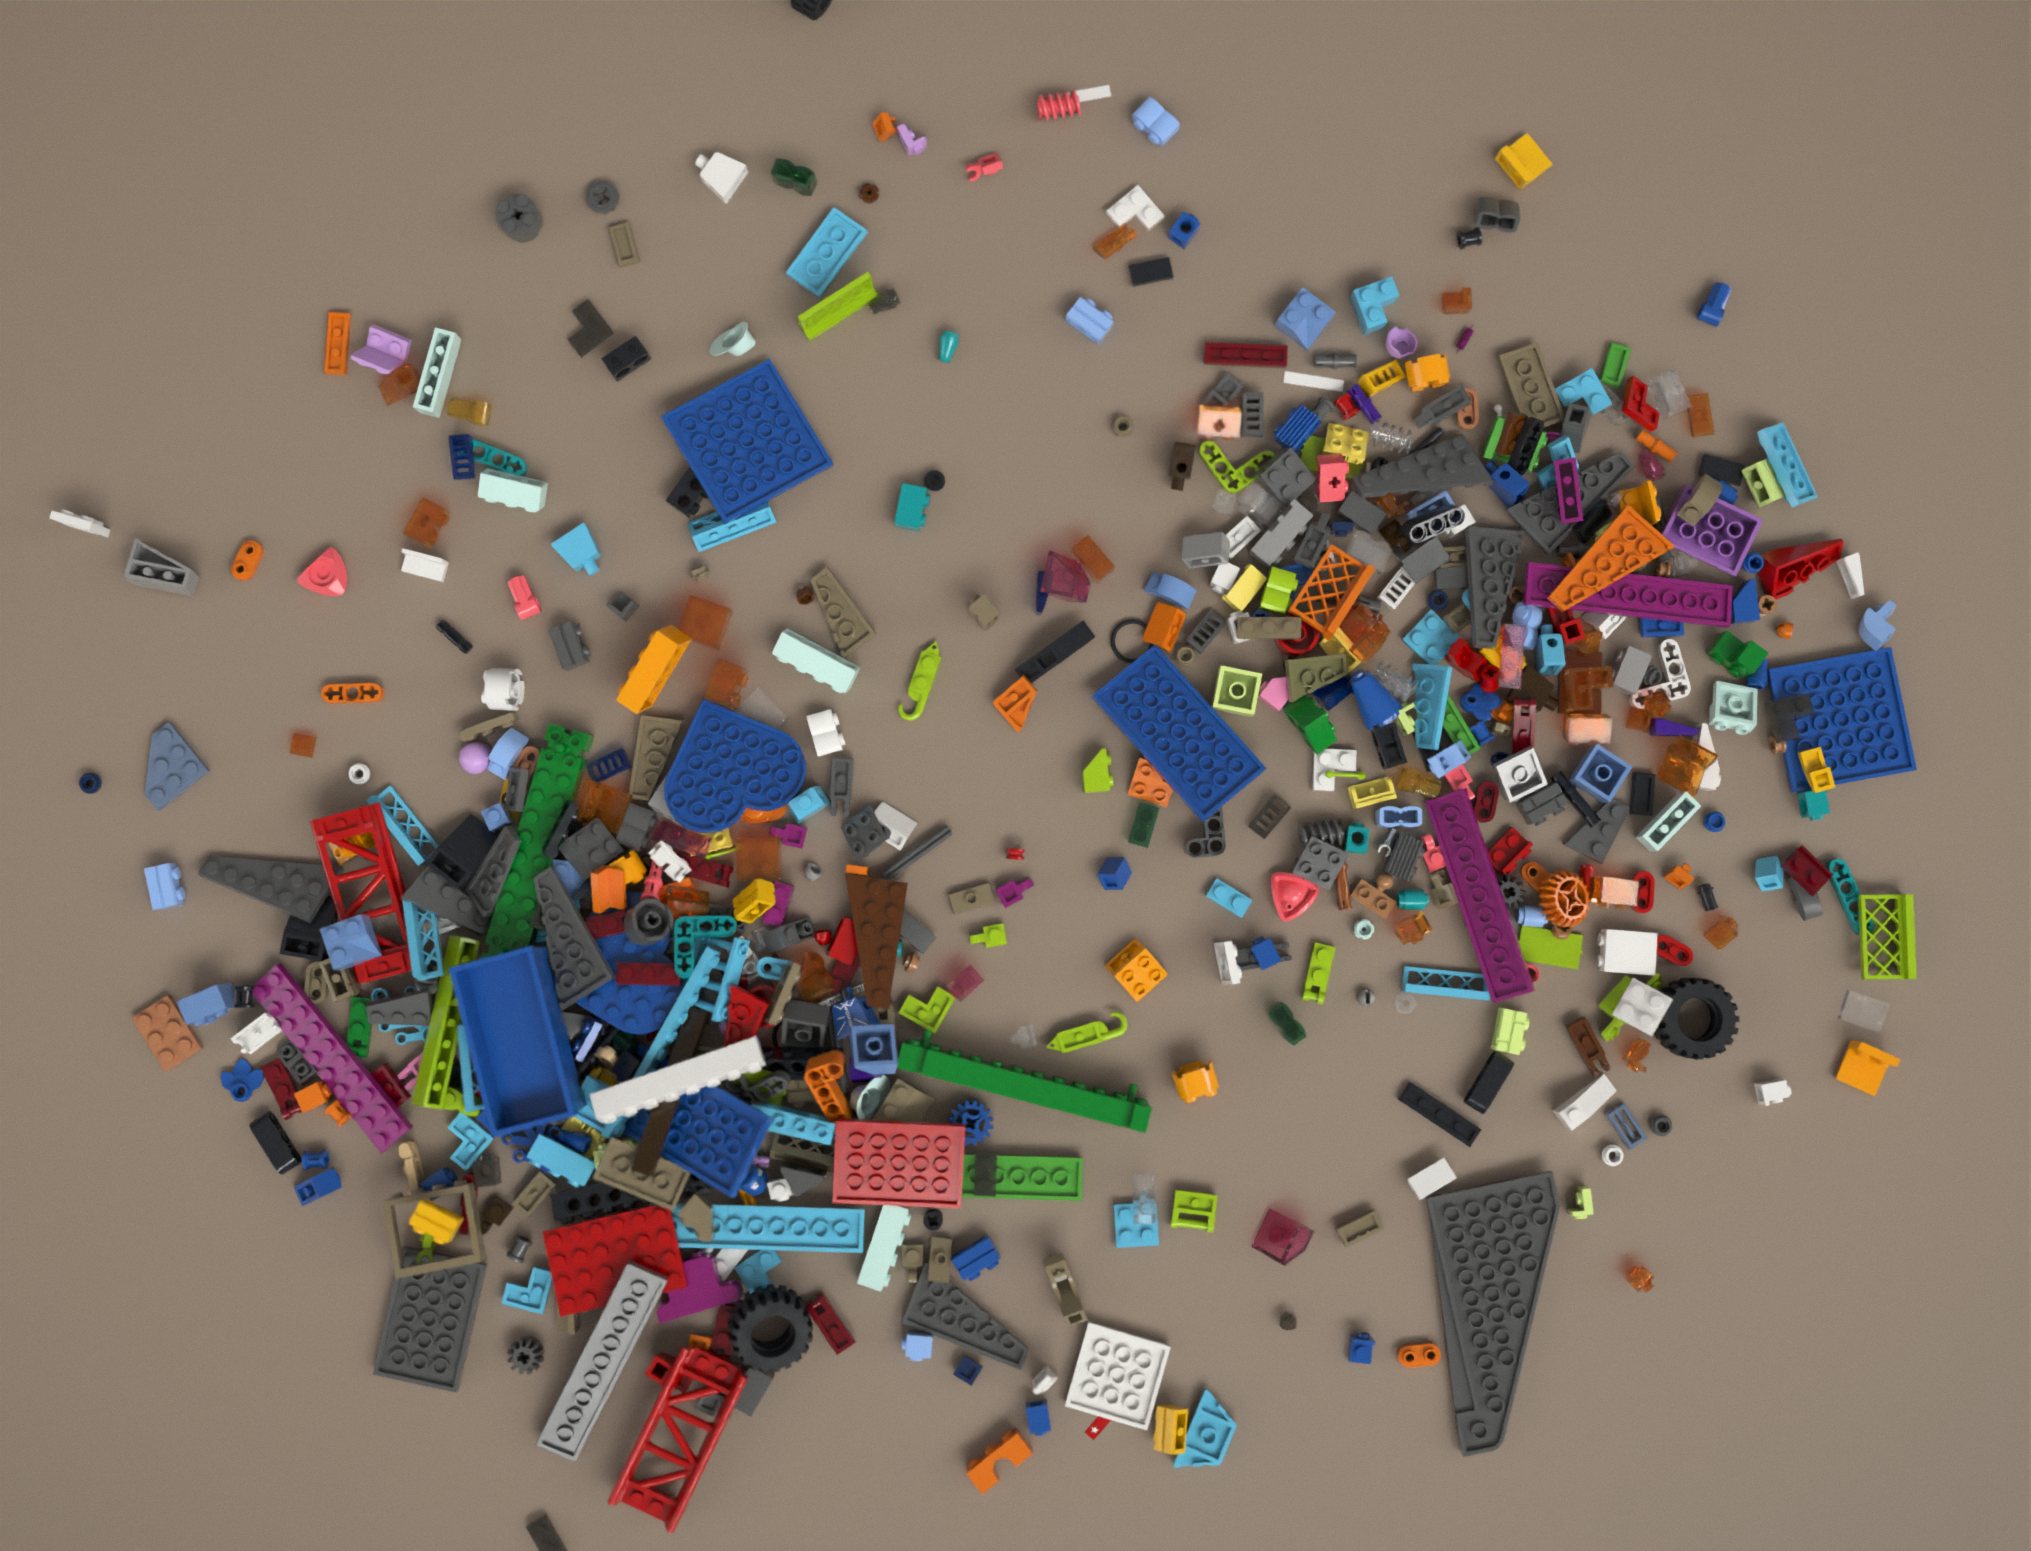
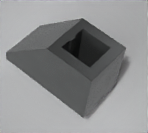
M1569 403L1561 437L1563 435L1568 436L1574 452L1580 454L1592 413L1590 407Z
M810 917L763 933L770 953L815 937Z

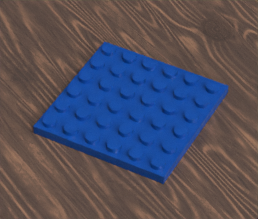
M770 359L661 416L662 422L724 525L833 466L832 460Z
M1891 647L1767 669L1768 684L1778 733L1782 734L1786 741V752L1783 753L1791 793L1811 789L1802 769L1798 752L1815 747H1821L1826 767H1830L1835 785L1917 770Z

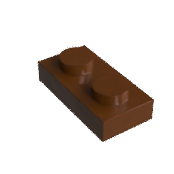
M1508 412L1495 450L1496 453L1511 455L1522 426L1528 418L1527 415Z

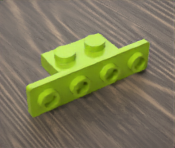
M1655 973V976L1646 985L1658 991L1662 986L1661 975ZM1627 975L1598 1005L1603 1012L1614 1019L1601 1033V1037L1606 1043L1610 1039L1616 1038L1620 1032L1619 1029L1624 1023L1627 1024L1612 1015L1632 980Z

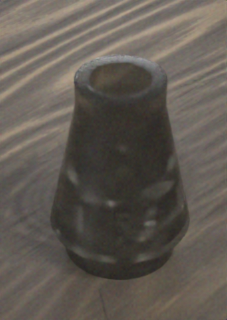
M892 288L891 290H885L873 302L869 303V306L875 315L897 308V305L901 302L894 288Z

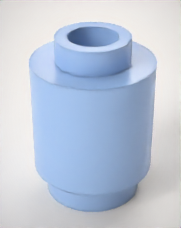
M1522 905V907L1518 906L1516 908L1515 921L1520 923L1521 926L1543 927L1548 922L1546 914L1541 913L1543 910L1542 906Z

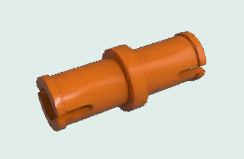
M1644 429L1635 439L1649 448L1652 454H1658L1669 463L1678 453L1664 444L1661 438H1655Z

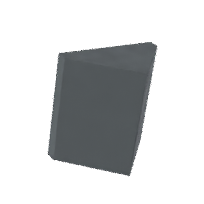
M1437 536L1419 543L1407 539V543L1411 548L1405 553L1399 546L1392 550L1394 556L1415 583L1450 560L1449 555Z
M787 1162L781 1167V1173L796 1197L822 1182L827 1175L826 1171Z

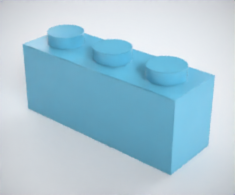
M542 1132L539 1133L527 1155V1158L530 1159L529 1163L539 1168L541 1165L549 1168L548 1172L558 1178L560 1175L568 1178L567 1182L575 1187H579V1185L584 1187L595 1168L594 1159L574 1151L567 1145Z

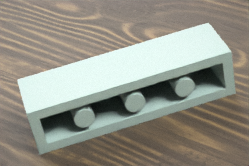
M435 327L413 408L421 414L440 418L462 341L455 332Z
M788 628L782 631L772 652L780 662L794 665L797 671L811 674L814 680L831 685V688L839 693H846L851 689L861 668Z
M883 1205L857 1284L880 1292L883 1286H888L891 1277L890 1274H887L889 1267L895 1266L898 1254L894 1253L896 1246L902 1245L905 1234L901 1232L904 1225L908 1226L912 1213L908 1212L909 1206Z

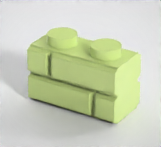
M1767 459L1741 470L1758 508L1785 497L1782 486L1776 480V473Z
M1498 1007L1491 1049L1520 1055V1051L1524 1050L1526 1043L1523 1038L1524 1030H1527L1530 1020L1527 1018V1013Z

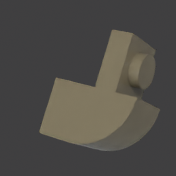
M1705 473L1694 486L1691 496L1677 511L1676 515L1695 526L1702 516L1707 514L1721 494L1723 484Z

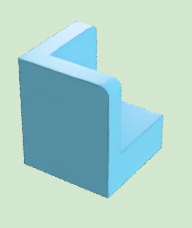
M1771 856L1756 859L1755 879L1761 891L1783 888L1784 869L1781 867L1778 857Z

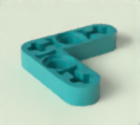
M683 916L678 918L674 925V964L676 975L684 979L689 978L694 970V938L730 937L736 932V920L731 916ZM703 922H708L712 928L704 932L699 926ZM715 922H718V926H724L725 922H729V925L733 927H730L728 931L725 930V927H718V931H715ZM682 923H686L688 927L686 929V937H682V928H680ZM683 942L688 943L690 950L687 952L679 951V944ZM682 958H686V965L690 967L687 968V972H682V969L678 968L682 967Z

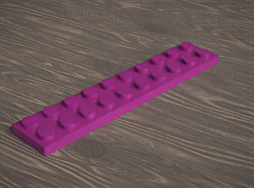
M1528 562L1525 572L1523 605L1558 609L1547 597L1573 567ZM1627 574L1567 610L1728 628L1731 626L1733 585Z
M1464 788L1426 801L1425 804L1492 1002L1496 1003L1535 991L1467 789Z
M281 963L276 964L254 985L252 994L267 1012L274 1016L281 1026L280 1029L296 1047L300 1048L304 1053L303 1057L317 1069L318 1076L325 1084L327 1083L330 1091L341 1101L340 1103L347 1112L352 1114L351 1117L381 1154L387 1151L413 1127Z

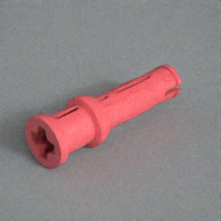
M653 860L651 861L649 875L644 879L645 888L644 893L640 896L641 901L649 899V897L660 900L658 895L659 890L663 886L661 876L664 865L661 868L659 866L656 868L657 864Z

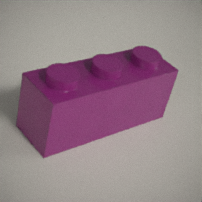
M1576 457L1555 460L1561 523L1583 521Z

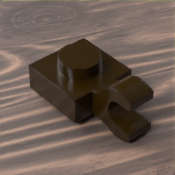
M1394 519L1379 530V533L1391 548L1397 544L1405 553L1411 546L1407 543L1406 537L1401 533L1402 525Z
M496 1196L482 1213L487 1217L481 1224L482 1235L486 1234L494 1223L498 1227L501 1226L514 1209L499 1196Z

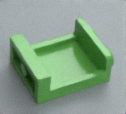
M1496 415L1483 448L1482 456L1508 463L1511 455H1500L1495 452L1506 421L1505 417ZM1544 430L1526 470L1528 472H1531L1533 468L1536 469L1540 460V456H1538L1540 448L1544 449L1548 437ZM1528 442L1524 445L1522 452L1526 449Z

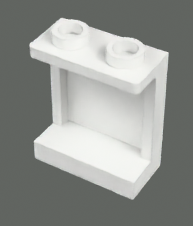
M1601 929V933L1597 937V944L1600 946V952L1596 957L1598 970L1655 976L1658 933Z

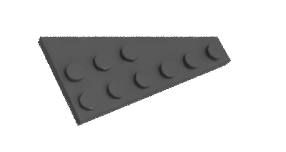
M1460 434L1352 477L1351 483L1361 498L1386 496L1387 493L1400 492V494H1408V491L1417 490L1419 492L1450 490L1458 486L1471 488L1478 484L1491 486L1493 479L1463 434Z

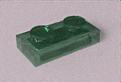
M1139 802L1128 843L1145 848L1149 847L1159 807Z

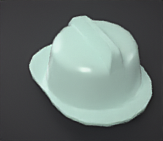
M745 321L719 335L710 346V354L718 356L729 352L735 356H741L755 346L756 341L747 330L748 323Z
M882 1075V1078H873L868 1085H859L853 1090L849 1105L856 1112L859 1119H871L876 1110L885 1101L890 1091L889 1078Z

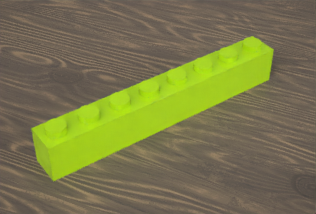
M449 936L443 962L445 975L440 976L411 1103L413 1105L443 1109L458 1042L457 1026L462 1024L449 968L476 961L480 944L478 940Z

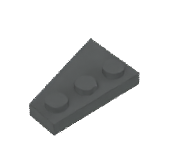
M430 987L422 988L420 992H406L403 996L395 998L390 996L369 1001L366 1006L368 1023L429 1026L433 1011Z

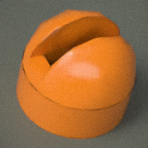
M1782 622L1776 627L1777 635L1784 639H1790L1793 623Z

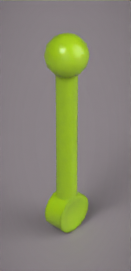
M1327 770L1325 772L1327 778H1332L1333 776L1357 777L1359 780H1362L1366 777L1363 771L1358 773H1341Z
M740 843L737 847L712 854L705 853L703 858L711 860L713 857L734 851H745L746 845Z

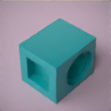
M1826 790L1813 793V791L1797 793L1801 818L1809 817L1810 821L1823 819L1824 814H1830Z
M1353 822L1351 826H1346L1343 851L1367 854L1370 828H1364L1362 823ZM1354 832L1361 835V841L1358 844L1354 843L1351 839Z

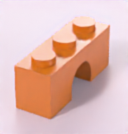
M1017 1428L1014 1431L1008 1430L1002 1435V1440L996 1445L992 1443L984 1450L985 1454L980 1458L975 1457L967 1464L966 1474L981 1494H984L999 1482V1474L993 1467L998 1459L1007 1458L1017 1467L1033 1454V1448Z

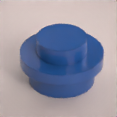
M1709 812L1704 817V826L1710 832H1719L1725 826V818L1720 812Z

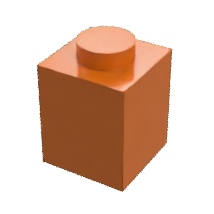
M323 1081L316 1082L294 1093L302 1113L311 1111L333 1100L331 1097L332 1092L327 1083L325 1084Z

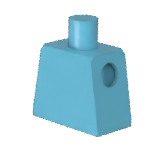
M584 522L551 543V546L577 572L583 568L589 576L599 572L600 569L595 560L601 557V553L590 528Z
M1553 625L1541 626V635L1538 637L1535 646V670L1542 676H1557L1566 665L1562 635L1554 634Z
M813 786L789 801L787 808L796 823L800 824L830 805L831 801L821 786Z

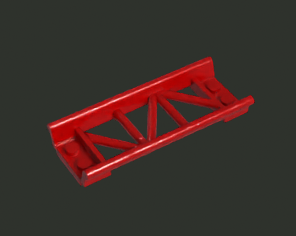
M380 802L310 820L339 922L359 914L368 915L372 919L396 913L405 943L401 945L375 933L378 944L388 949L380 950L382 954L380 957L353 966L357 983H367L412 970L403 902L400 899L406 890ZM372 832L378 854L345 840V838ZM331 842L377 863V865L335 876L326 844ZM378 873L345 911L337 884ZM386 879L393 904L355 914L382 881Z
M682 1346L611 1492L607 1504L615 1506L623 1502L664 1521L666 1531L674 1533L748 1380V1376L744 1374L743 1368L700 1346ZM682 1374L708 1385L705 1388L672 1396ZM720 1392L726 1394L713 1422L710 1423L673 1406L674 1404ZM671 1415L708 1432L697 1456H695ZM661 1417L687 1459L650 1441ZM645 1450L685 1468L644 1480L633 1477ZM685 1478L677 1497L654 1487Z

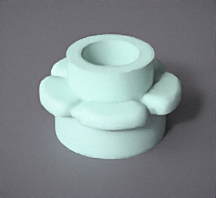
M1368 919L1355 922V936L1364 940L1369 939L1372 933H1374L1373 924Z

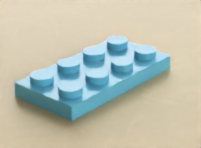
M833 207L789 267L786 275L818 298H821L868 234V231Z
M1782 422L1758 431L1759 443L1764 447L1767 460L1776 473V480L1782 486L1785 499L1791 505V508L1818 498L1784 423Z

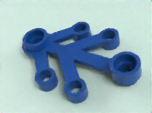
M547 1123L537 1126L536 1131L533 1127L523 1129L528 1137L515 1135L512 1132L508 1133L511 1136L510 1142L505 1140L506 1134L501 1136V1141L505 1145L514 1143L532 1147L539 1133L545 1134ZM553 1126L549 1129L548 1135L558 1141V1136H554L552 1130L555 1128L560 1133L562 1129L559 1126ZM523 1149L516 1150L512 1155L516 1163L529 1162L530 1160L527 1158L528 1153ZM518 1152L523 1154L522 1160L517 1159L516 1154ZM541 1165V1170L549 1173V1168Z

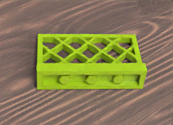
M866 272L797 316L799 320L798 325L809 342L879 298L874 290L872 277L869 272Z
M1913 894L1858 895L1861 979H1917ZM1865 899H1871L1877 905L1871 912L1866 909ZM1888 899L1895 900V908L1891 912L1884 906ZM1879 909L1887 915L1881 923L1874 917ZM1870 919L1878 926L1872 933L1866 929V924ZM1890 919L1896 925V929L1892 933L1884 927ZM1880 930L1888 936L1882 944L1875 938ZM1871 940L1879 947L1872 955L1867 951V945ZM1891 940L1896 944V951L1893 954L1885 948ZM1881 951L1889 957L1883 965L1876 959ZM1892 961L1897 965V975H1892L1886 969ZM1871 962L1879 968L1874 975H1868V966Z

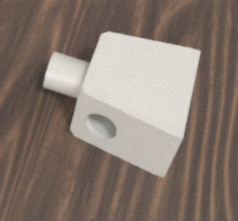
M715 152L711 159L701 154L695 163L696 166L702 169L700 173L702 182L725 204H727L748 174L745 164L719 152Z

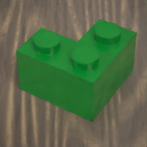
M1729 631L1720 633L1706 652L1712 662L1717 665H1723L1727 668V672L1736 678L1755 673L1769 653L1752 640L1745 643Z
M1304 695L1298 700L1288 702L1282 707L1288 720L1300 731L1305 743L1317 755L1337 741L1334 734L1336 729L1327 720L1329 718L1328 713L1323 707L1319 709L1312 697L1308 698Z

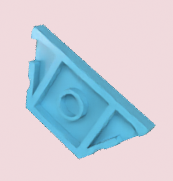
M1204 1388L1187 1428L1185 1453L1177 1454L1172 1465L1175 1468H1180V1466H1220L1235 1432L1237 1424L1207 1388Z

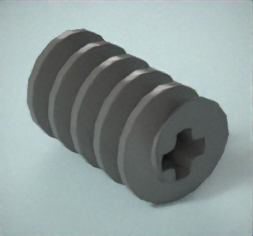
M1339 818L1338 823L1335 819H1331L1330 825L1327 820H1323L1321 825L1318 821H1315L1313 827L1310 822H1306L1305 828L1302 823H1298L1300 843H1303L1306 847L1312 835L1324 842L1328 840L1331 845H1334V840L1337 839L1339 845H1342L1344 832L1341 818Z

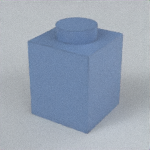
M504 803L495 804L481 811L489 831L496 832L505 826L515 823L509 810L505 809Z

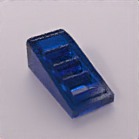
M469 434L449 435L453 479H475L473 437ZM457 443H466V445L457 446ZM457 451H467V454L458 455ZM468 459V463H458V460ZM469 468V471L459 472L458 469Z
M1054 571L1038 572L1037 615H1042L1055 576Z
M1348 674L1315 690L1312 693L1314 698L1322 707L1330 711L1353 692L1351 683L1347 684L1352 676Z
M623 748L585 765L593 785L632 769V765ZM618 756H619V758H620V760H621V763H622V765H623V766H621V767H619V765H618V763H617V760H616V757H618ZM609 760H612L615 767L613 771L609 765ZM602 763L605 764L606 769L608 771V773L604 774V771L601 767ZM597 766L598 771L601 775L598 778L593 769V767Z

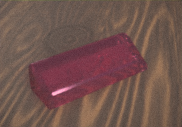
M1504 624L1499 687L1521 689L1525 625Z
M662 821L649 839L657 842L662 840L673 848L705 859L712 838Z

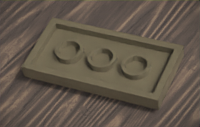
M1538 342L1499 355L1497 359L1517 413H1523L1528 418L1533 416L1543 421L1544 428L1564 422L1565 415Z
M611 1137L593 1178L674 1211L690 1172L661 1157L653 1177L633 1172L631 1169L639 1148Z

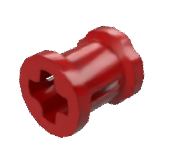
M1349 393L1341 396L1333 403L1342 413L1343 421L1350 419L1360 411L1353 405Z
M1494 665L1484 666L1481 669L1482 680L1480 681V688L1487 693L1495 692L1499 688L1497 678L1500 676V670Z

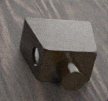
M1181 442L1174 443L1168 474L1169 477H1173L1172 490L1183 491L1185 480L1190 479L1196 445ZM1178 464L1184 466L1183 473L1177 471Z
M1526 665L1521 670L1504 699L1513 705L1514 698L1529 700V698L1536 697V713L1540 712L1543 706L1554 711L1559 704V700L1550 696L1554 685L1530 665Z

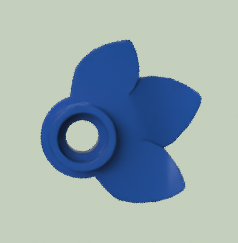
M1480 683L1473 685L1470 692L1464 693L1460 698V705L1464 711L1472 712L1475 718L1485 721L1491 720L1490 710L1499 707L1503 702L1497 694L1481 690Z
M240 1059L237 1062L233 1072L221 1073L222 1086L231 1091L232 1098L238 1102L250 1099L253 1091L261 1086L264 1079L262 1070L253 1071L251 1065L245 1059ZM241 1087L245 1088L244 1095L240 1093Z

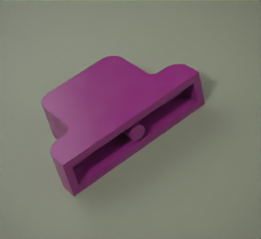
M702 1250L693 1252L689 1258L683 1259L688 1287L669 1291V1298L660 1301L661 1306L657 1310L659 1324L741 1299L744 1295L742 1284L733 1279L722 1280L714 1254H703Z

